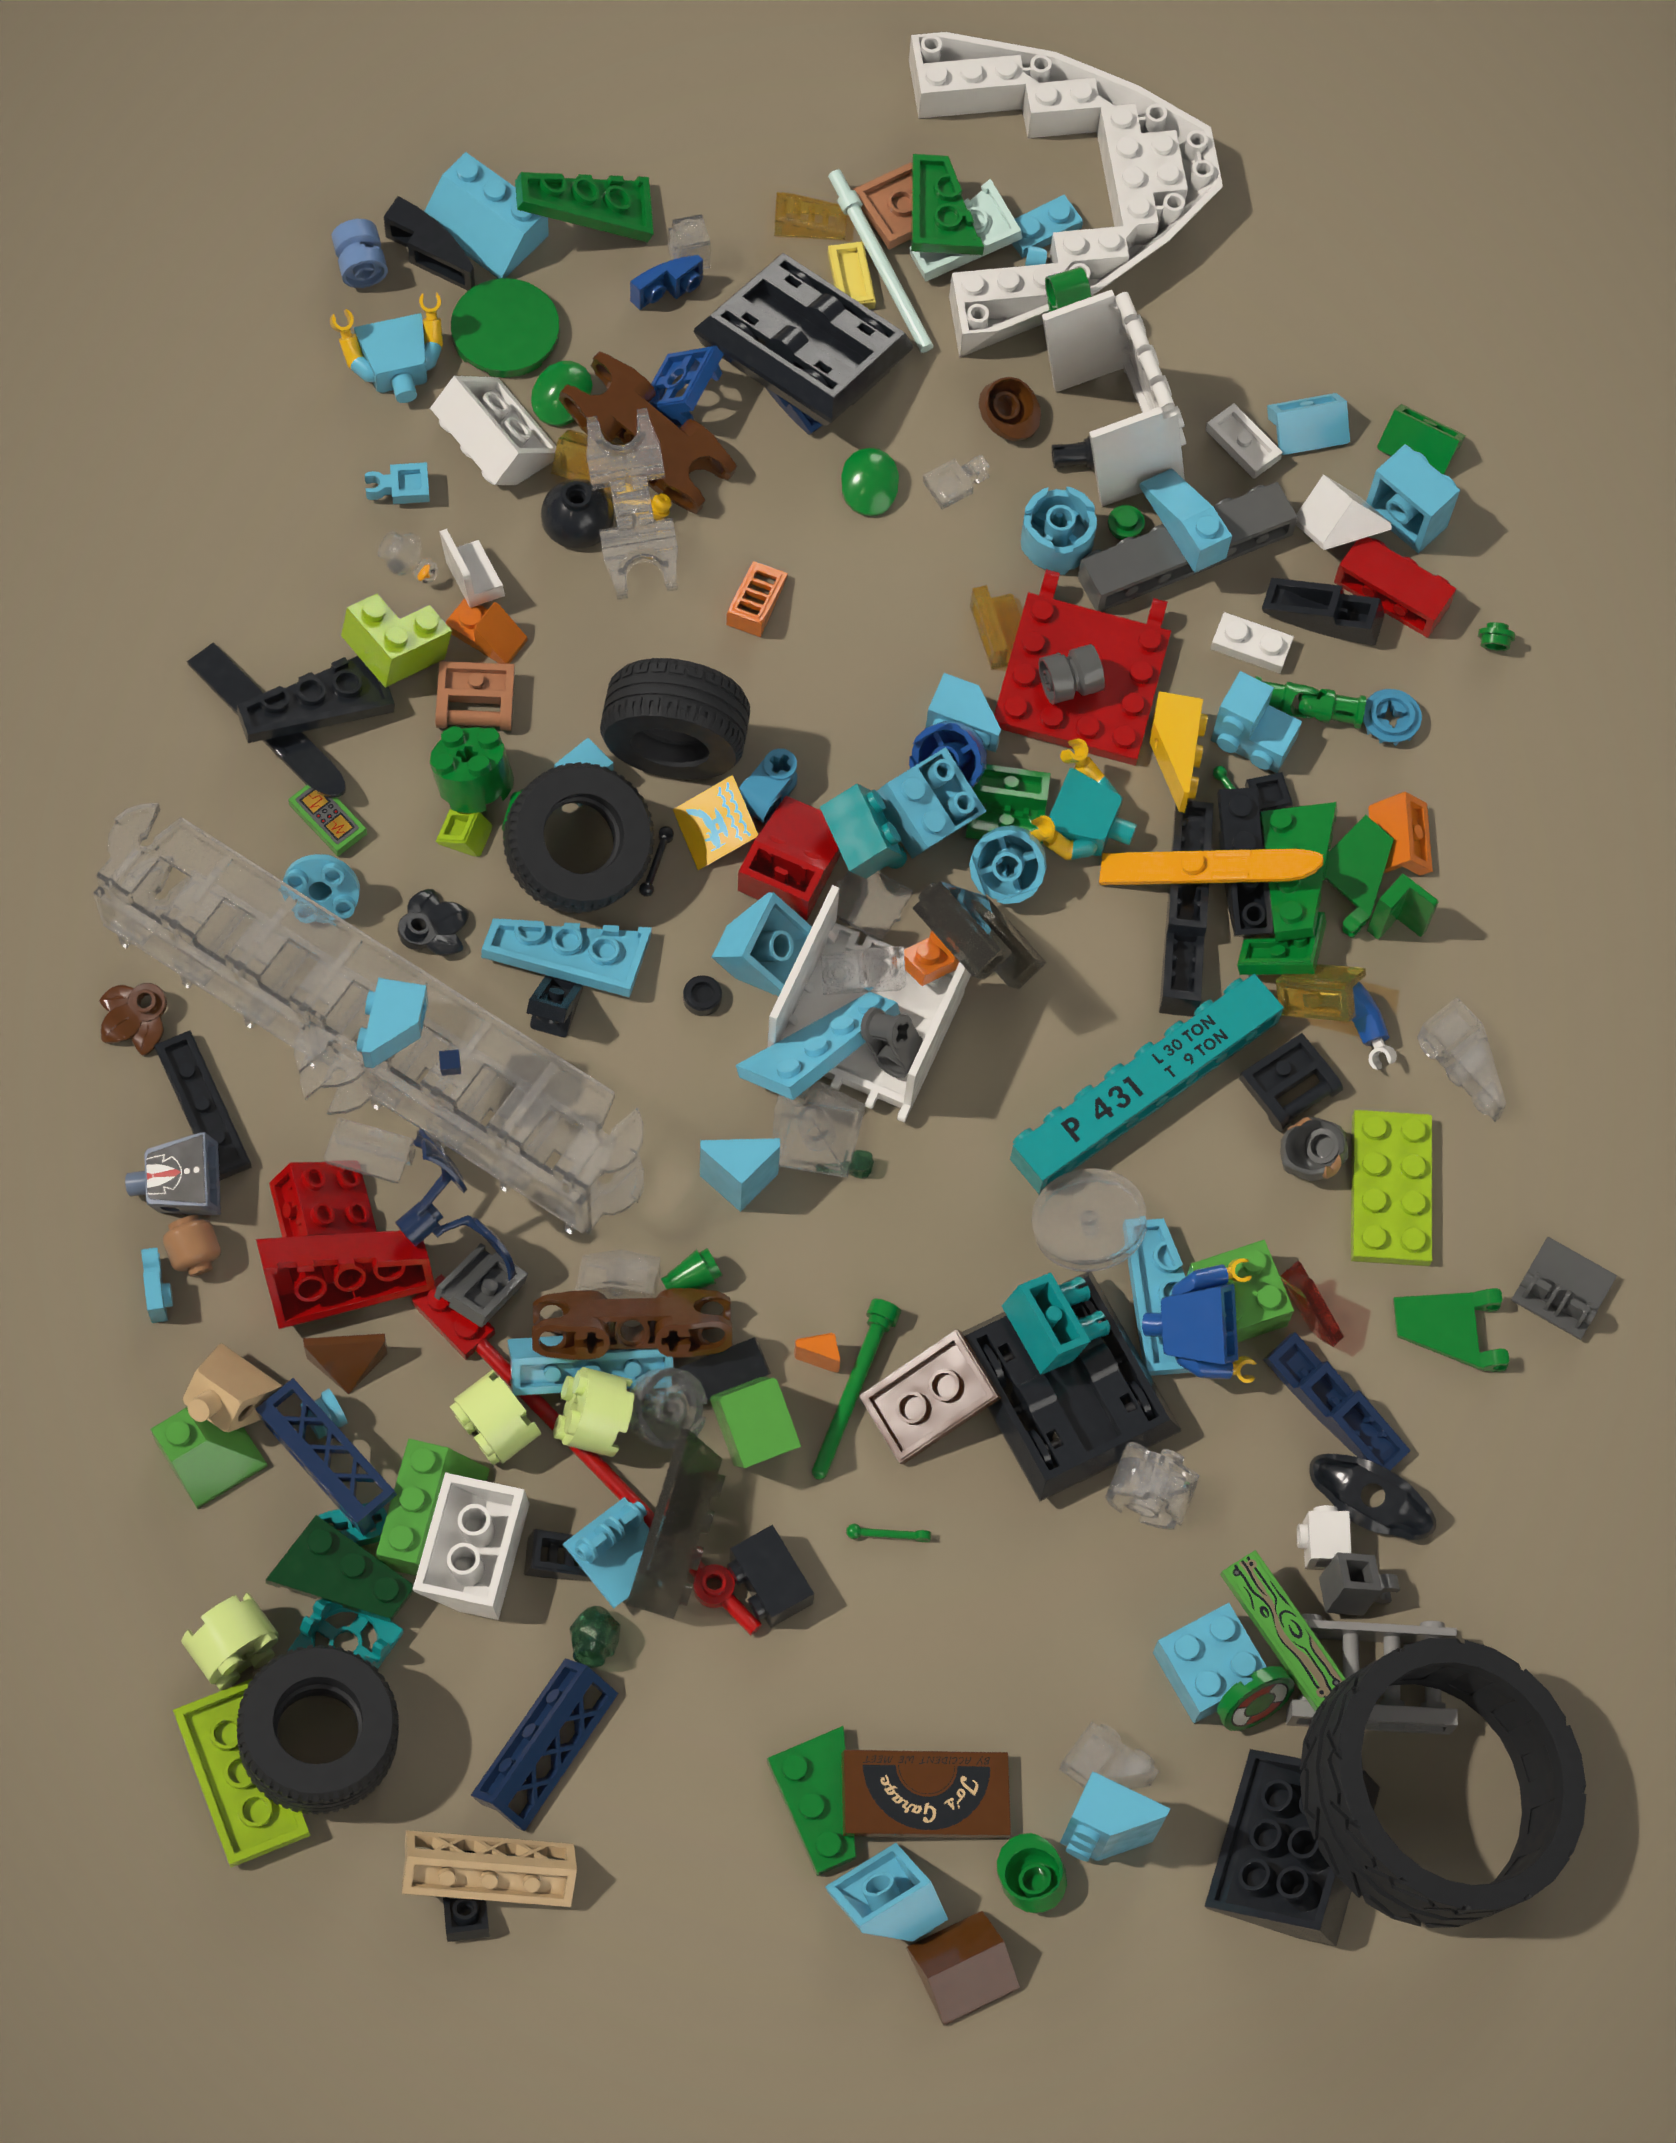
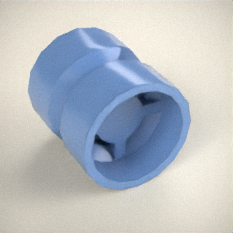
M367 219L348 220L333 230L331 234L336 256L339 258L338 265L342 280L347 286L353 288L370 287L386 277L388 273L387 264L381 249L377 226L372 221Z

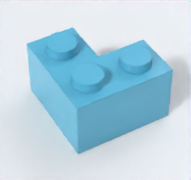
M1240 671L1220 705L1210 741L1215 742L1225 752L1237 753L1249 759L1253 765L1260 769H1269L1278 773L1298 737L1302 721L1269 705L1274 687Z

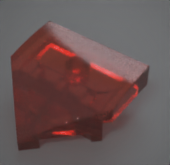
M1297 1261L1281 1274L1280 1278L1312 1333L1326 1344L1334 1347L1344 1338V1335L1314 1281L1309 1278L1303 1265Z

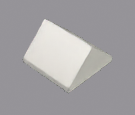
M1324 474L1297 513L1296 526L1323 550L1392 530L1391 522L1364 499Z

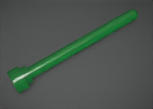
M877 1298L871 1300L866 1316L869 1318L867 1324L870 1327L813 1465L812 1475L815 1479L821 1480L827 1476L884 1332H889L890 1328L895 1327L901 1309L891 1302Z

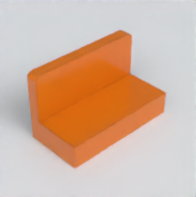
M1402 792L1371 804L1368 808L1369 818L1394 839L1384 873L1401 867L1419 876L1433 872L1427 803L1407 792Z

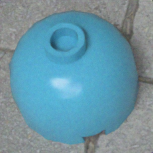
M1014 825L997 827L984 834L975 845L969 862L971 879L978 891L985 896L987 894L990 898L996 899L997 902L1002 904L1020 903L1033 896L1042 884L1047 869L1045 850L1040 841L1027 829Z

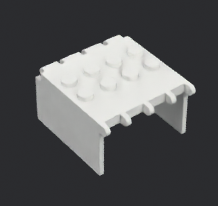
M1109 290L1043 314L1042 319L1053 385L1056 392L1124 369L1132 386L1135 399L1138 401L1142 411L1141 414L1089 432L1099 500L1102 507L1142 493L1139 487L1140 482L1171 468L1185 480L1181 446L1186 444L1182 430L1184 421L1178 406H1175L1167 378L1161 373L1155 349L1152 344H1149L1143 320L1140 314L1137 315L1129 293L1123 292L1114 296L1113 291Z
M832 885L769 1016L767 1048L868 992L897 1002L900 1014L908 1015L911 1018L916 1031L923 1039L906 1077L902 1079L896 1078L884 1072L876 1063V1058L866 1042L824 1076L833 1080L829 1092L837 1094L842 1084L869 1095L865 1103L867 1108L873 1109L877 1099L901 1108L898 1112L897 1120L905 1123L964 996L965 987L972 973L976 944L969 941L956 971L921 986L897 960L892 959L896 947L870 936L866 937L862 946L858 945L860 932L835 923L837 919L839 887Z

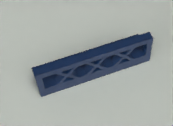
M292 1378L255 1410L269 1431L356 1529L365 1536L376 1527L372 1516L396 1497L397 1494L298 1382ZM295 1393L302 1401L301 1417L283 1416L276 1407ZM308 1410H310L315 1417H308ZM292 1425H300L299 1433L294 1429ZM307 1425L324 1426L328 1430L326 1445H309L305 1441ZM334 1438L340 1443L341 1446L333 1445ZM317 1453H325L324 1461ZM332 1454H349L353 1458L352 1473H334L330 1469ZM359 1466L366 1472V1474H358ZM343 1482H350V1490ZM357 1482L375 1483L383 1492L364 1507L356 1498Z
M565 1658L471 1796L481 1805L496 1810L517 1829L525 1832L619 1693L587 1665ZM592 1684L602 1694L593 1708L584 1710L583 1696ZM574 1720L575 1734L569 1742L560 1744L559 1730L565 1722ZM550 1755L551 1769L545 1777L536 1779V1764L542 1756ZM527 1789V1804L521 1813L517 1815L508 1805L518 1791Z

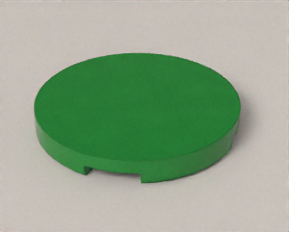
M493 279L474 286L459 299L451 317L452 342L460 358L465 363L468 362L472 366L488 372L489 376L518 377L542 366V362L552 353L559 341V317L554 303L541 289L518 279Z

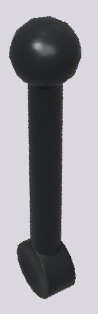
M665 826L659 830L660 842L646 881L639 887V891L644 897L651 896L654 892L652 884L667 843H670L674 837L673 829Z

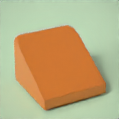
M827 1333L800 1338L795 1341V1359L828 1371L839 1372L840 1356L835 1334Z

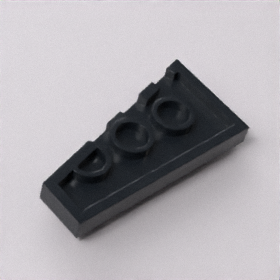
M356 656L349 660L343 657L332 662L329 669L315 675L312 672L298 677V682L286 688L278 686L237 705V714L247 743L393 713L395 703L389 687L385 688L364 662Z

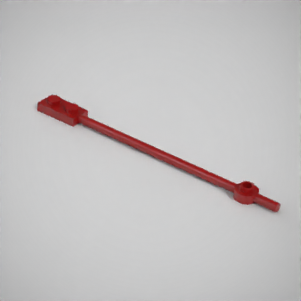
M442 1274L434 1279L436 1289L445 1279ZM436 1289L418 1293L411 1299L412 1305L465 1360L474 1352H477L511 1387V1364L488 1341L496 1334L494 1327L489 1322L481 1328L450 1308V1302L444 1298L436 1299L434 1297ZM540 1394L518 1395L553 1431L559 1414ZM568 1446L619 1500L625 1497L632 1504L637 1501L643 1504L647 1511V1515L643 1517L644 1522L662 1545L694 1577V1594L702 1605L709 1608L723 1607L750 1636L759 1630L762 1623L734 1595V1578L726 1567L718 1564L706 1566L597 1453ZM716 1578L721 1581L722 1586L717 1590H712L706 1585L707 1581Z

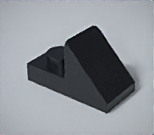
M546 975L528 1002L526 1013L532 1015L530 1027L537 1031L566 1037L584 985Z

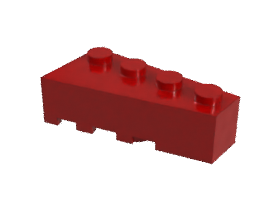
M401 1230L256 1239L279 1329L436 1289L424 1240L415 1247Z

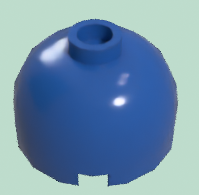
M943 721L926 727L916 736L913 742L912 755L909 756V766L911 769L946 747L972 788L981 780L987 765V751L983 740L973 728L961 722Z

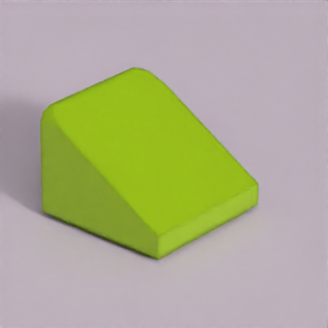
M449 809L436 842L447 848L479 857L491 833L492 824L480 812L467 814Z

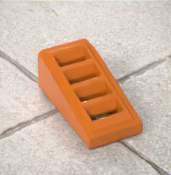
M753 561L729 607L726 625L761 637L786 582L788 573ZM759 574L776 581L774 584L757 579L756 576ZM752 585H755L760 588L769 590L770 592L769 594H766L755 589H752L751 587ZM747 596H751L765 602L764 604H760L755 601L747 599ZM743 606L759 611L758 615L743 610Z

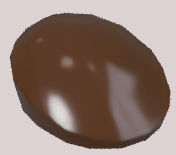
M1013 377L1000 378L984 387L980 393L978 405L981 416L991 431L1000 437L1012 441L1026 440L1032 437L1040 425L1041 409L1031 388L1022 380Z

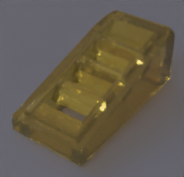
M777 192L774 236L845 240L847 215L843 214L839 204L792 193ZM786 213L794 215L793 217L786 216ZM801 214L808 215V221L800 219ZM815 215L822 216V224L815 222ZM829 216H836V227L829 225Z

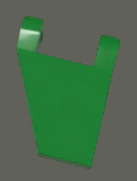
M1366 814L1328 852L1325 880L1357 907L1343 921L1342 931L1350 938L1355 937L1371 917L1394 841L1388 833Z
M1490 1288L1470 1293L1393 1298L1398 1338L1483 1371H1505L1510 1361L1509 1353L1506 1349L1479 1351L1475 1310L1486 1312L1498 1311L1503 1300L1500 1289Z

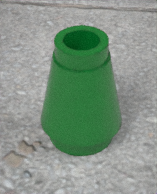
M706 1248L701 1252H698L696 1249L667 1273L668 1275L662 1277L661 1280L666 1289H702L716 1284L714 1280L723 1276L709 1249Z

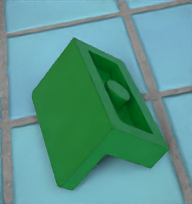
M1400 404L1394 409L1377 448L1392 456L1406 444L1412 450L1423 454L1429 464L1437 471L1445 474L1454 453L1461 447L1466 435Z
M1402 873L1379 899L1367 932L1379 940L1393 923L1399 920L1418 936L1422 937L1427 931L1439 901Z

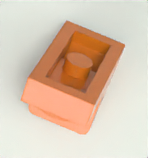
M464 598L445 622L452 630L451 634L499 664H510L528 641L523 631L496 602L489 609L481 605L470 608Z
M936 917L930 937L900 951L897 962L921 986H924L955 971L969 941L956 928ZM977 949L975 950L974 961L979 959L981 955Z

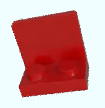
M357 1161L290 1162L269 1182L282 1237L377 1231L361 1166Z

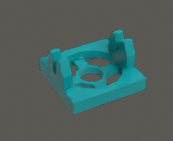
M320 1599L313 1605L312 1615L310 1617L305 1616L300 1626L301 1633L288 1651L291 1649L293 1651L297 1650V1647L307 1648L309 1645L315 1647L316 1632L329 1639V1645L334 1646V1641L339 1634L350 1632L358 1639V1646L353 1651L354 1654H359L364 1660L371 1662L372 1667L375 1666L378 1669L404 1634V1630L392 1621L387 1622L345 1609L342 1605ZM340 1612H354L358 1614L350 1626H343L338 1629L325 1621L328 1617ZM369 1622L373 1625L377 1635V1640L372 1646V1652L363 1646L361 1633Z

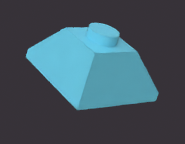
M768 892L726 926L711 958L734 978L779 997L812 926L774 892Z
M894 1843L825 1886L828 1894L857 1928L865 1934L913 1942L948 1920L932 1882L897 1843Z

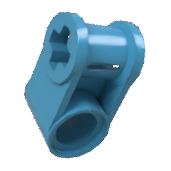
M786 749L770 751L751 776L746 778L739 787L749 814L763 824L768 822L784 797L788 796L797 784V760L792 752Z

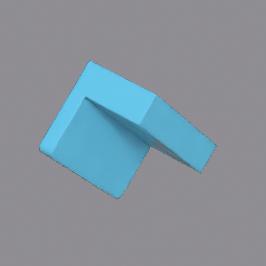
M1337 393L1267 405L1268 420L1276 425L1278 448L1283 452L1282 455L1343 445L1350 442L1347 401Z

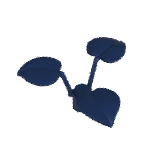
M420 1128L417 1131V1136L412 1146L421 1148L423 1160L437 1164L441 1168L442 1175L424 1198L401 1216L395 1224L415 1247L432 1232L438 1238L446 1231L466 1225L481 1234L505 1262L510 1281L515 1276V1266L512 1257L498 1236L480 1220L467 1215L441 1226L438 1223L444 1217L432 1204L436 1197L451 1180L463 1193L467 1191V1188L455 1163L445 1153L439 1143Z

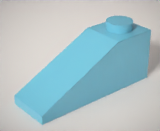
M1172 468L1140 482V489L1194 573L1227 558L1232 539L1231 533L1215 508Z

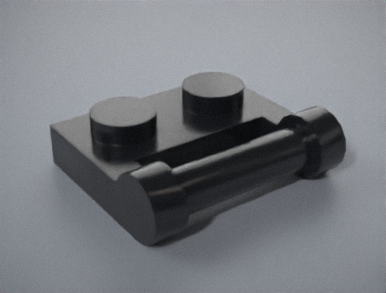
M1303 1033L1243 1071L1239 1077V1080L1266 1112L1273 1127L1279 1132L1289 1127L1292 1119L1328 1095L1334 1097L1343 1091L1340 1079ZM1315 1074L1320 1083L1282 1108L1276 1099Z

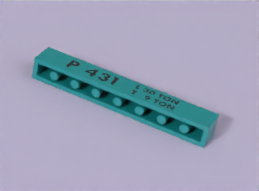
M1255 973L1244 981L1241 978L1233 981L1224 990V995L1215 1002L1212 999L1205 1001L1195 1010V1016L1185 1023L1182 1020L1174 1023L1164 1033L1165 1037L1156 1044L1148 1042L1135 1053V1059L1125 1066L1122 1063L1115 1065L1105 1074L1103 1082L1096 1087L1092 1085L1084 1087L1076 1094L1072 1104L1065 1109L1061 1106L1055 1108L1044 1118V1124L1034 1131L1031 1128L1024 1130L1013 1140L1014 1145L1010 1160L1038 1194H1041L1279 1023L1284 1007Z

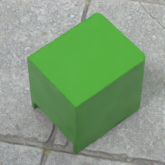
M760 1377L710 1397V1402L734 1466L747 1468L801 1447L777 1379Z

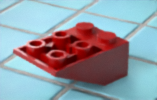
M785 796L754 840L738 871V891L757 900L761 899L768 892H774L799 916L807 921L841 855L822 811L789 796Z

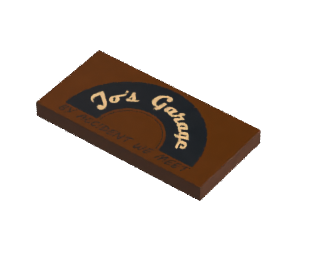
M843 1750V1836L1009 1838L1011 1836L1008 1752Z

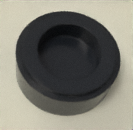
M700 975L691 978L686 983L683 990V1002L687 1010L692 1014L708 1016L716 1012L720 1007L722 989L714 978Z

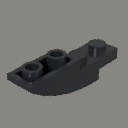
M1257 787L1219 789L1217 797L1221 829L1218 833L1220 850L1263 849ZM1269 882L1224 883L1234 936L1273 934Z

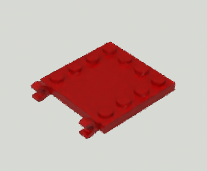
M1046 569L1039 595L1030 592L1027 594L994 716L1001 730L1071 749L1073 748L1069 745L1068 741L1077 738L1082 739L1088 746L1089 754L1136 766L1171 630L1161 628L1168 602L1153 598L1146 624L1053 599L1060 573ZM1092 644L1101 660L1105 678L1104 690L1081 696L1076 691L1074 699L1052 705L1042 687L1039 674V658L1056 653L1068 657L1069 650Z

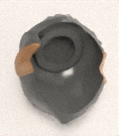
M1305 1117L1295 1125L1289 1126L1281 1139L1280 1155L1284 1171L1309 1181L1331 1178L1348 1159L1345 1131L1340 1125L1316 1117Z

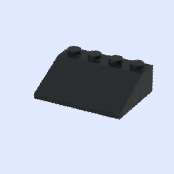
M1250 1749L1205 1907L1209 1910L1298 1939L1337 1946L1352 1891L1334 1874L1318 1848V1840L1314 1841L1303 1811L1300 1776L1302 1773L1300 1771L1301 1758ZM1363 1770L1364 1783L1370 1804L1374 1810L1380 1787Z

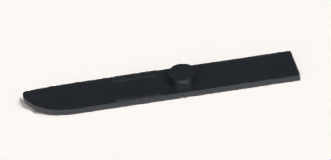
M214 642L187 661V664L236 714L238 704L263 693ZM303 732L262 740L306 785L318 794L327 798H335L345 793L346 784L340 771Z

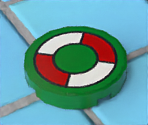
M1269 1666L1259 1669L1250 1675L1253 1679L1251 1682L1244 1686L1240 1681L1223 1695L1218 1704L1217 1713L1220 1716L1221 1722L1228 1730L1241 1731L1251 1728L1268 1719L1289 1700L1294 1691L1295 1682L1283 1667Z

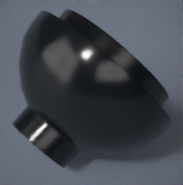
M570 479L557 484L547 493L541 508V522L547 535L556 543L574 549L588 548L600 543L612 530L615 519L614 506L608 493L600 485L585 479ZM574 499H581L583 502L575 504L571 501Z

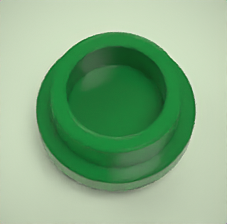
M1121 505L1114 508L1109 514L1108 528L1118 540H1123L1127 537L1136 538L1144 529V516L1141 511L1133 506Z
M1490 622L1487 623L1486 628L1478 630V637L1481 639L1480 646L1485 649L1495 651L1509 650L1511 642L1515 641V632L1509 630V625L1504 623Z

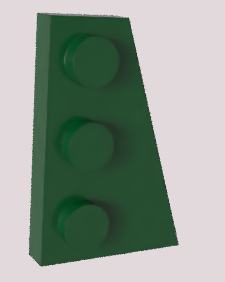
M315 1515L265 1580L268 1585L300 1592L301 1595L313 1599H323L342 1605L345 1609L387 1622H391L414 1592V1585L317 1515Z

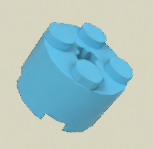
M1048 487L1033 495L1025 507L1020 540L1021 550L1033 564L1045 570L1048 569L1059 572L1060 575H1065L1069 570L1078 567L1081 560L1092 551L1097 527L1095 507L1084 493L1072 487H1066V490L1055 489L1048 491Z

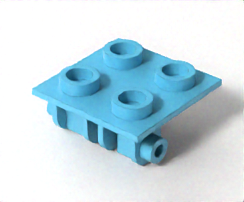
M625 1497L563 1543V1546L613 1609L675 1562L644 1522L643 1517L647 1515V1511L643 1504L639 1501L632 1504Z

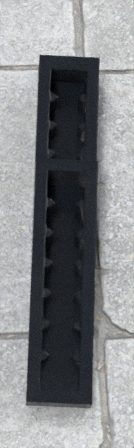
M1188 800L1185 813L1179 812L1175 804L1171 852L1211 851L1214 803ZM1209 883L1169 884L1159 1013L1194 1017L1195 1010L1200 1006Z

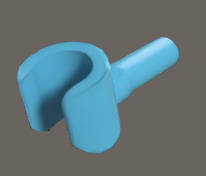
M1029 246L1025 266L1046 264L1047 251L1043 248Z

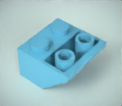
M946 747L877 790L886 806V809L883 810L886 819L898 831L901 842L912 859L986 812Z

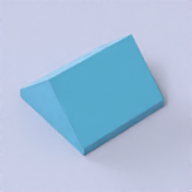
M780 1138L700 1140V1177L741 1212L778 1175Z

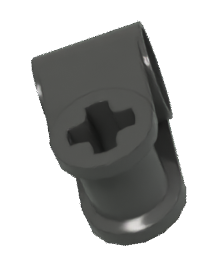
M875 1007L868 1009L862 1018L861 1035L875 1056L878 1066L893 1077L905 1078L923 1042L911 1018L904 1014L888 1015L882 1009Z

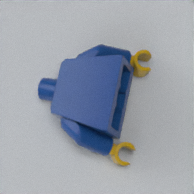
M1245 1258L1232 1260L1228 1267L1221 1264L1193 1271L1173 1286L1172 1295L1161 1299L1160 1313H1145L1143 1315L1142 1330L1146 1337L1162 1336L1164 1354L1174 1356L1178 1365L1199 1378L1230 1379L1232 1375H1235L1244 1383H1251L1255 1380L1253 1375H1241L1240 1373L1243 1365H1256L1257 1363L1248 1356L1238 1357L1234 1283L1227 1284L1228 1279L1235 1282H1247L1252 1278V1275L1240 1278L1235 1273L1238 1263L1249 1262Z

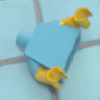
M436 292L437 305L431 309L424 306L423 293L421 294L419 303L423 311L426 312L425 319L422 318L421 313L357 326L354 327V334H352L350 328L353 325L354 317L349 310H344L348 320L345 327L337 324L334 314L330 317L331 327L341 334L339 342L348 367L365 382H372L377 392L383 393L394 390L395 398L399 403H408L417 397L415 386L427 382V371L435 367L443 348L441 318L437 317V310L441 306V298Z

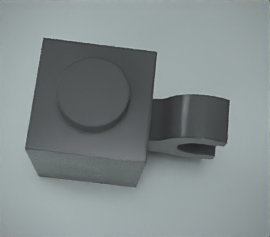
M1337 1552L1319 1576L1326 1613L1363 1616L1373 1602L1388 1604L1392 1601L1390 1592L1400 1591L1397 1575H1379L1375 1555Z

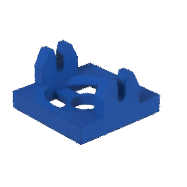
M710 346L667 354L651 383L656 395L649 403L679 428L688 419L694 420L693 415L689 411L694 410L709 380L712 378L715 381H719L723 374L719 362L724 353L717 346ZM681 374H683V376L680 378V380H679L678 382H676L675 384H673L674 380H675L678 376H680ZM686 384H689L681 397H675L679 390Z

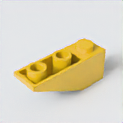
M1159 691L1149 743L1178 811L1185 813L1188 798H1196L1199 777L1192 776L1193 767L1200 768L1203 754V746L1197 745L1198 736L1204 737L1208 715L1201 714L1203 699Z

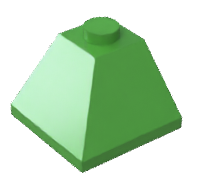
M188 1407L150 1429L157 1446L197 1509L268 1466L244 1427L231 1432L222 1431L208 1420L203 1422L195 1421L189 1415Z

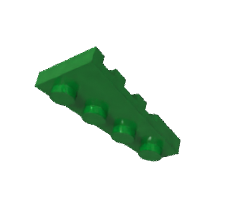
M521 172L515 180L517 210L647 243L654 235L649 177L638 176L635 181L624 180L623 176L610 175L607 180L593 179L592 175L579 174L576 178H565L559 173Z
M1337 802L1261 811L1265 849H1305L1316 851L1322 854L1324 858L1323 866L1315 874L1304 879L1269 882L1275 941L1314 937L1321 902V889L1327 870V857L1329 849H1331L1332 831L1338 812Z

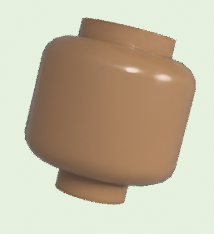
M190 1215L168 1225L169 1231L163 1236V1243L173 1269L179 1272L188 1271L190 1277L211 1271L213 1269L211 1262L221 1255V1248L211 1222L199 1219L198 1215Z

